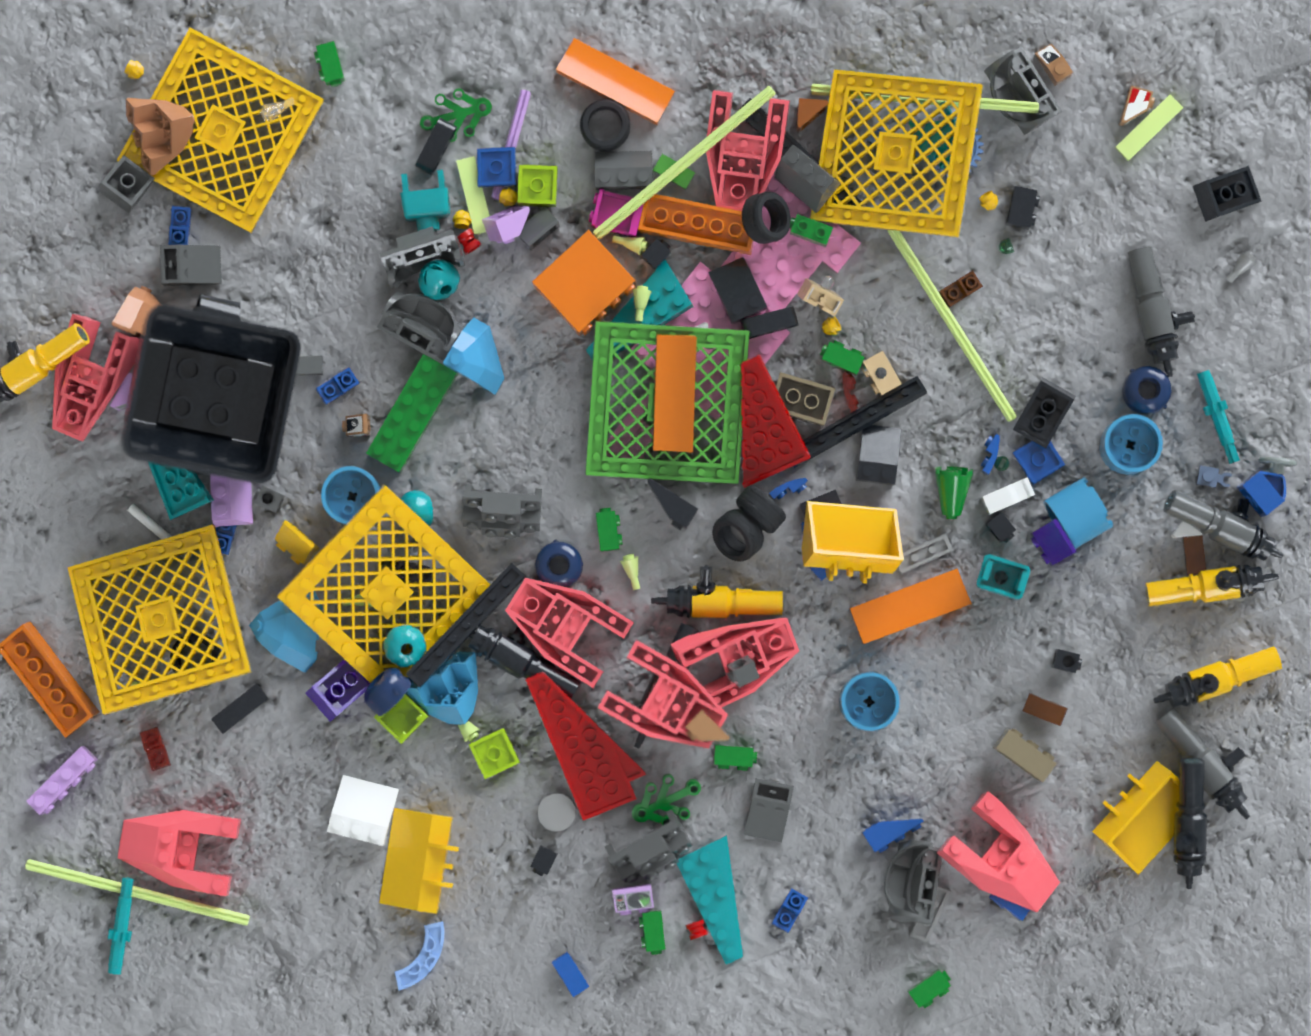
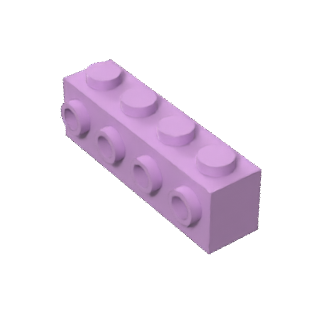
M81 746L26 802L39 815L44 813L47 815L55 807L53 804L58 799L61 801L68 794L67 790L71 786L75 787L82 780L81 776L85 772L89 773L96 766L94 763L98 759L85 746Z

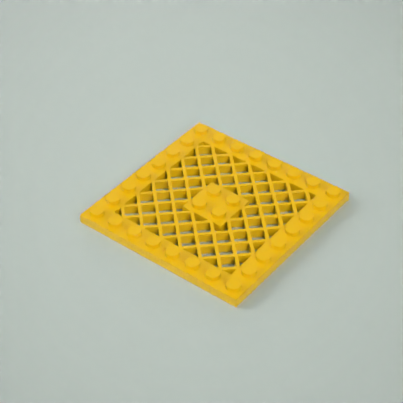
M189 28L151 99L169 102L175 99V103L179 105L177 97L187 94L190 103L180 106L185 108L191 107L197 126L196 129H193L192 134L196 133L194 138L199 140V142L191 144L189 138L188 145L183 150L189 149L192 158L182 161L179 154L177 155L179 162L168 163L155 175L151 176L155 178L154 182L252 234L322 106L324 99L204 34ZM209 60L220 66L211 68ZM206 61L208 69L198 72L195 63ZM193 65L195 73L187 75ZM222 69L224 78L215 81L212 72ZM225 69L233 72L236 75L227 77ZM209 73L211 82L202 85L199 76ZM196 77L199 86L189 89L186 80ZM239 78L241 87L231 90L229 81ZM242 78L253 84L244 86ZM184 82L186 90L178 92L179 88ZM226 82L228 91L218 94L216 85ZM213 86L215 95L205 97L203 89ZM256 87L258 96L248 99L246 90ZM259 87L270 93L261 95ZM200 90L202 99L192 101L190 93ZM243 91L245 100L235 103L233 94ZM230 95L232 104L222 107L220 98ZM272 96L275 105L265 108L262 99ZM276 96L287 102L278 104ZM217 99L219 107L212 104L209 110L207 102ZM259 100L262 109L252 112L249 103ZM204 103L206 112L196 114L194 105ZM246 104L249 113L239 116L237 107ZM289 105L291 114L281 117L279 108ZM292 105L297 107L295 113ZM234 108L236 116L226 112L225 110ZM276 109L279 118L269 121L266 112ZM263 113L266 122L256 125L253 116ZM206 116L200 126L198 118ZM250 117L253 126L245 128L247 123L241 119ZM291 119L285 129L283 121ZM280 122L282 131L272 134L270 125ZM267 126L269 135L259 137L257 128ZM254 130L257 139L246 141L244 132ZM131 133L117 162L125 155L147 172L142 166L141 148L136 147ZM240 135H242L243 143L236 144ZM282 135L276 146L274 137ZM271 139L273 148L263 150L261 141ZM258 142L260 152L250 154L248 145ZM202 145L205 154L195 157L192 148ZM206 145L214 148L216 151L208 153ZM245 146L247 155L237 158L235 149ZM232 151L234 159L224 162L222 153L229 157ZM273 152L267 162L265 154ZM219 154L221 163L212 166L209 157ZM262 155L264 164L254 167L252 158ZM206 158L208 167L198 169L196 161ZM249 159L251 168L241 171L239 162ZM193 162L196 171L185 173L183 164ZM236 163L238 172L228 175L226 166ZM180 166L182 174L171 168ZM223 167L225 176L215 179L213 169ZM260 169H263V171H262V173H261V175H260V177H259V179H258V178H257V175H256V171H257V170H260ZM210 171L212 180L202 182L200 173ZM253 172L255 181L245 184L243 175ZM197 175L199 183L188 177ZM240 176L242 185L232 188L230 178ZM227 180L229 189L219 192L217 182ZM214 184L216 192L205 186ZM254 186L250 195H248L247 187ZM243 189L246 198L236 200L233 191ZM231 193L233 201L225 198L222 195ZM245 202L243 207L238 205L240 203Z
M834 69L819 165L838 180L841 185L817 213L811 209L810 219L825 223L959 238L983 85ZM863 93H871L872 95L866 99ZM860 95L864 101L855 107L852 100ZM881 95L891 96L888 99L884 100ZM899 96L910 98H908L905 102H902ZM878 97L882 103L874 109L870 102ZM917 98L928 100L921 104ZM897 99L900 106L892 111L888 104ZM936 100H941V101H946V102H945L944 104H942L941 106H939V104L937 103ZM915 101L919 107L911 113L906 106ZM933 102L937 109L929 115L925 108ZM849 104L853 108L850 113H848ZM952 104L956 111L947 116L943 110ZM867 105L871 112L863 117L859 111ZM886 107L890 114L881 119L877 113ZM904 109L908 116L900 121L896 114ZM923 111L926 118L918 123L914 117ZM941 113L945 119L937 125L933 118ZM857 114L861 120L853 126L849 119ZM875 116L879 122L871 128L867 121ZM957 116L956 125L954 126L951 120ZM894 118L897 124L889 130L885 123ZM912 120L916 126L907 131L903 125ZM930 121L934 128L926 134L922 127ZM847 123L850 129L845 132V127ZM949 123L953 130L944 135L940 129ZM864 124L868 131L860 136L856 130ZM881 126H883L886 132L879 131L878 138V136L875 134V131L878 130ZM901 128L905 134L894 132ZM918 130L923 134V137L919 140L917 135H913ZM938 132L942 138L934 144L930 137ZM854 133L858 139L850 145L846 138ZM872 134L876 141L868 147L864 140ZM954 135L953 144L951 145L948 139ZM927 140L931 147L923 153L919 146ZM844 142L847 148L842 151V146ZM946 142L950 149L941 154L937 148ZM861 143L865 150L857 155L853 149ZM877 147L875 157V155L872 153V150ZM917 149V151L920 153V156L915 159ZM935 151L939 157L931 163L927 156ZM851 152L855 158L846 163L842 157ZM869 153L873 160L865 166L861 159ZM951 154L950 163L948 164L945 158ZM924 159L928 166L920 172L916 165ZM840 161H841L842 164L844 165V167H842V168L839 170V164H840ZM943 161L947 168L938 173L934 167ZM859 162L862 169L854 174L850 167ZM872 166H874L875 171H879L874 176L869 171ZM914 168L917 175L909 180L905 174H912ZM848 170L852 177L843 182L840 175ZM932 170L936 176L928 182L924 175ZM866 172L870 179L861 184L858 178ZM887 172H893L897 174L891 178ZM948 173L947 182L945 183L942 177ZM884 174L888 181L880 186L876 180ZM903 176L907 183L898 188L894 182ZM921 178L925 185L917 191L913 184ZM940 180L944 187L935 192L931 186ZM856 181L859 188L851 193L847 186ZM874 183L878 189L870 195L865 188ZM892 185L896 191L888 197L884 190ZM911 187L914 194L906 199L902 192ZM845 189L849 196L840 201L837 194ZM929 189L933 195L925 201L921 194ZM863 191L867 198L859 203L855 196ZM945 192L944 201L942 202L939 196ZM881 193L885 200L877 205L873 199ZM900 195L904 202L895 207L891 201ZM918 197L922 204L914 210L910 202ZM936 199L941 206L932 211L928 205ZM850 200H853L856 206L845 204H847ZM871 202L875 208L864 206ZM889 203L893 210L882 208ZM905 206H908L911 212L900 210H902ZM926 208L930 214L919 212Z
M384 484L277 597L371 683L385 670L384 668H398L402 675L406 676V673L414 666L399 667L393 663L382 664V655H385V651L382 650V641L386 638L382 637V628L393 629L401 625L419 627V630L424 635L427 652L491 584ZM385 513L389 515L387 517H382ZM381 521H391V530H381ZM394 521L403 529L394 530ZM377 523V530L369 531ZM381 534H391V543L381 544ZM394 534H404V543H395ZM408 534L417 542L408 543ZM367 535H377V544H367ZM364 536V544L355 545ZM418 546V556H408V547ZM391 547V557H381V548ZM395 547H404L405 556H395ZM422 547L431 555H422ZM364 548V558H354V549ZM367 548H377V557H368ZM350 551V558H343ZM432 559V568L422 569V560ZM435 559H436L444 568H436V561H435ZM405 560V569L395 570V561ZM408 560H418V569H408ZM377 561L378 571H368V562ZM381 561H391V569L386 565L381 569ZM350 562V572H340V563ZM354 562H364V571H354ZM337 564V572H329ZM436 572H445V581L436 582ZM449 572L458 581H449ZM418 573V582L409 583V574ZM422 573H432V582H422ZM396 574H405V582ZM364 575V584L354 585V576ZM368 575H375L368 583ZM337 576V586H327V577ZM340 576H350L351 585H341ZM323 579V586H316ZM449 585H459V594H449ZM422 586H432V595H422ZM436 586H445V595H436ZM410 587H418L419 596H411L414 591ZM351 589V598L341 599V590ZM354 589H362L359 594L363 598H354ZM323 590L324 600H313V591ZM327 590H337V599H327ZM309 592H310V600L306 597V595H307ZM457 598V599L449 606V599ZM432 599V608L422 609V600ZM436 599H446V608H436ZM409 600H419V609H409ZM364 602L365 611L355 612L354 603ZM368 602L377 611H368ZM405 602V610H397ZM337 603V612L327 613V604ZM341 603H351V612H341ZM315 604H324V613ZM436 612H444V613L436 620ZM419 613V622L409 623V614ZM422 613H432V622H423ZM395 614H405V623H396ZM368 615H378V624H368ZM382 615L387 620L392 616V623L382 624ZM341 616H351V625H341ZM355 616H365V625H355ZM329 617H337L338 626ZM423 626H430V627L423 633ZM378 628V637L369 638L368 629ZM351 629V638L343 630ZM355 629H365V638H355ZM358 642H365V651L357 644ZM369 642H378L379 651H369ZM406 643V649H402L401 653L403 655L410 653L413 650V646L409 648V643ZM370 655H379V664Z
M213 524L67 567L103 715L251 673L216 529ZM200 550V554H201V555H199L198 553H196V552H194V551ZM186 554L183 561L176 557ZM192 554L199 557L194 567L187 563ZM168 559L165 566L158 563L159 561ZM174 559L181 563L176 572L169 569ZM202 562H203V566H204L205 573H203L202 571L198 570L199 567L201 566ZM150 564L147 571L139 568ZM155 565L163 568L158 578L151 574ZM185 566L193 569L187 579L180 575ZM132 570L128 577L122 574V572ZM137 570L144 573L140 583L133 580ZM167 571L174 574L169 584L162 581ZM197 572L204 576L199 585L192 582ZM114 575L110 582L103 579L105 577ZM119 575L126 579L122 588L114 585ZM149 576L156 580L151 590L144 586ZM178 578L186 581L181 590L173 587ZM101 581L108 584L103 594L96 590ZM206 581L208 582L210 592L203 588ZM130 582L138 585L133 595L126 592ZM160 583L167 586L162 596L155 592ZM190 584L197 587L192 597L185 594ZM112 587L119 590L115 600L107 597ZM142 588L149 592L144 601L137 598ZM171 590L179 593L175 600L174 596H168ZM201 590L208 594L204 603L196 600ZM95 593L101 596L98 603L96 600ZM123 594L131 597L126 607L119 603ZM153 595L161 598L150 602ZM183 596L190 599L185 609L178 606ZM106 599L112 602L108 612L101 609ZM211 599L213 602L214 610L208 607V604L211 601ZM135 600L142 603L135 606L136 612L130 610ZM194 602L201 605L197 615L189 612ZM117 605L124 609L119 619L112 615ZM177 608L183 611L180 618L178 616ZM205 609L213 612L208 622L201 619ZM100 612L106 614L103 621H101ZM128 612L135 615L130 625L123 621ZM187 614L195 618L190 627L182 624ZM110 617L117 621L112 630L105 627ZM215 618H217L219 628L212 625ZM138 621L140 624L141 631L134 628ZM198 621L206 624L201 634L194 630ZM121 624L128 627L124 637L116 633ZM181 626L188 630L183 639L176 636L182 633ZM210 627L217 630L213 640L205 637ZM104 630L110 632V635L108 636L107 640L105 637ZM133 630L140 634L135 643L128 640ZM192 632L199 636L194 646L187 642ZM114 636L122 639L117 649L110 645ZM220 636L222 638L223 646L217 644V641L220 638ZM164 638H168L165 644H162L159 641H157ZM173 638L181 641L176 651L169 648ZM203 639L211 643L206 652L199 649ZM142 640L146 644L150 643L146 650L139 646ZM126 642L133 646L128 655L121 652ZM155 643L163 647L158 656L150 653ZM185 644L192 648L188 657L180 654ZM214 646L222 649L217 659L210 655ZM108 648L115 651L111 658ZM137 649L144 652L139 662L132 658ZM167 650L174 653L169 663L162 660ZM196 651L204 655L199 664L192 661ZM119 654L126 657L121 667L114 664ZM148 655L156 659L151 668L144 665ZM178 656L185 660L181 669L173 666ZM208 657L215 661L205 664ZM130 660L138 664L133 673L125 670ZM160 662L167 665L162 675L155 671ZM189 663L197 666L195 668L186 670ZM113 666L119 669L116 676L114 674ZM142 667L149 671L144 680L137 677ZM171 668L178 671V673L168 675ZM123 672L131 676L126 685L118 682ZM153 674L160 677L154 680H150ZM135 679L141 682L140 684L131 686ZM117 685L123 687V689L118 690Z

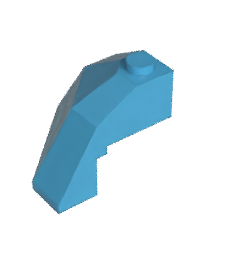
M473 317L460 333L443 364L496 395L505 378L491 328Z
M313 591V600H319L316 592ZM310 592L306 595V597H307L309 600H310ZM281 600L261 611L249 624L256 639L272 655L300 671L306 672L317 660L318 652H315L316 640H319V635ZM315 604L322 611L323 605Z
M457 652L453 654L452 659L446 661L421 688L412 681L406 694L429 715L448 724L465 725L474 712L478 695L475 652Z

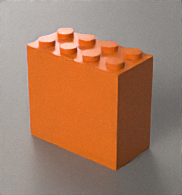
M588 230L535 278L532 284L573 330L581 336L582 334L587 335L593 329L595 321H602L607 316V311L610 308L614 310L621 303V298L624 295L628 297L633 293L636 280Z

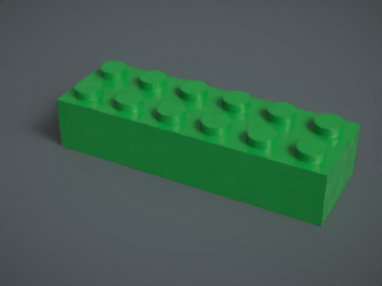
M423 354L366 454L401 474L458 376L457 372Z

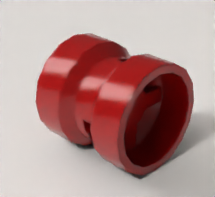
M471 228L457 236L466 255L482 245L474 237V232Z

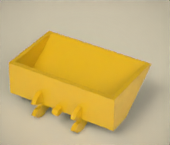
M807 501L802 540L803 565L805 567L826 568V577L829 581H833V576H837L838 569L846 570L848 577H853V571H859L860 580L867 584V578L871 579L872 572L893 574L904 560L897 510Z
M1158 761L1153 764L1140 780L1134 778L1129 773L1127 777L1135 785L1127 794L1123 790L1119 793L1122 799L1115 807L1106 801L1102 803L1110 812L1092 831L1138 875L1174 837V815L1179 811V808L1176 807L1177 802H1179V779Z
M394 808L379 903L415 911L438 913L442 887H453V883L443 882L445 868L453 869V864L446 863L448 850H459V847L449 845L453 817Z

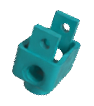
M950 106L943 110L947 116L953 113ZM956 117L951 120L954 126L956 125ZM912 120L908 121L911 129L916 126ZM934 120V122H935L937 125L943 121V120H941V121H935V120ZM929 122L923 130L927 134L934 126ZM947 123L940 130L946 135L953 129ZM920 130L913 134L918 136V140L923 137ZM938 132L930 137L934 144L942 138ZM954 135L948 139L951 145L953 144ZM927 140L919 146L923 153L931 147ZM944 142L937 149L943 154L950 148ZM935 151L927 156L931 163L939 157ZM951 154L945 158L948 164L950 163ZM943 161L938 164L940 169L947 168Z
M437 170L439 188L409 191L408 175L401 174L403 192L400 193L403 214L408 222H416L417 231L432 226L434 231H439V219H445L450 216L449 190L445 186L443 170Z
M987 554L983 559L976 586L979 589L1018 600L1023 597L1031 570L1026 565ZM998 571H1003L1007 574L1008 579L1006 583H996L994 576Z

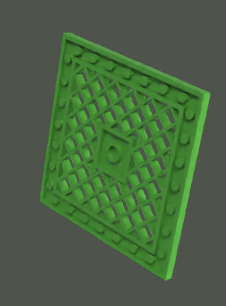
M595 321L585 475L739 484L742 442L741 363L748 359L749 330ZM656 335H695L697 337L696 353L701 350L706 356L699 364L696 362V371L700 369L705 376L698 383L695 381V389L698 388L703 393V396L694 404V408L697 407L702 415L694 421V426L701 434L693 440V445L699 453L692 459L686 452H679L672 458L667 451H660L654 457L648 451L653 445V435L649 430L654 424L655 382H649V390L642 382L649 376L655 380V376L652 374L655 372V367L649 370L644 365V362L651 356L656 359L654 355L656 348L650 351L645 345H656ZM614 342H618L619 344L614 348ZM626 343H635L639 345H637L633 350H631ZM624 345L630 353L621 359L616 351ZM643 346L649 354L640 360L635 352ZM703 348L716 349L708 355ZM722 349H728V356ZM720 351L725 359L717 365L711 357ZM614 354L619 362L612 368ZM633 355L639 363L630 369L625 364V361ZM710 360L715 368L707 374L701 366ZM727 362V372L725 374L720 367ZM623 364L628 372L620 378L614 371ZM642 365L648 373L639 380L633 372ZM719 370L724 378L716 384L710 376ZM612 374L618 379L613 386H611ZM632 375L638 382L629 389L623 381ZM708 379L714 386L705 393L700 385ZM726 381L724 394L723 391L719 388V386ZM621 383L627 391L618 397L613 390ZM641 385L646 392L638 399L632 391ZM717 389L722 397L714 403L709 395ZM610 393H612V394L614 395V397L617 399V400H616L613 404H611V405H610ZM628 394H631L636 400L630 407H627L622 401ZM648 396V405L646 408L641 401ZM707 398L712 406L704 412L699 407V404ZM723 401L724 413L718 408V405ZM620 402L626 410L617 416L611 409ZM640 404L645 411L639 417H636L631 410ZM716 408L721 416L713 422L707 415ZM610 412L616 419L608 425ZM629 412L635 420L626 427L620 419ZM645 415H647V421H652L646 428L640 422ZM705 417L711 425L702 431L697 424ZM723 419V428L721 432V430L716 425ZM619 422L624 427V430L616 436L610 428ZM638 423L644 430L635 437L630 429ZM714 427L720 435L711 441L706 434ZM608 431H609V432L612 434V436L614 437V439H612V440L607 444ZM628 432L633 440L625 446L619 438ZM647 433L652 441L644 447L639 439ZM704 436L710 444L701 450L696 442ZM722 438L720 451L715 445V443H717ZM618 441L623 449L615 455L609 447ZM637 442L642 450L634 456L628 448ZM713 446L718 454L710 460L705 455V452ZM607 450L613 457L606 456ZM625 451H627V453H628L632 458L619 457V456L622 455ZM646 452L651 459L639 457ZM663 453H665L670 460H662L658 458ZM684 454L689 461H680L677 459ZM703 455L708 462H697L696 460ZM720 458V463H715Z

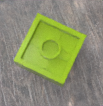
M519 165L518 205L556 207L558 167Z
M407 694L382 716L377 714L374 716L401 744L429 717Z
M505 728L468 744L484 779L521 763Z

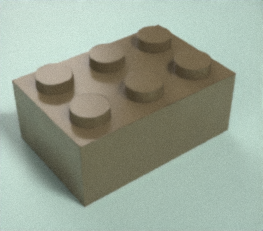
M780 372L776 388L790 416L824 427L835 388Z
M1006 729L993 748L1036 780L1044 782L1057 764L1053 761L1055 757L1046 751L1040 752L1038 750L1039 746L1031 740L1025 741L1022 739L1023 734L1016 729Z

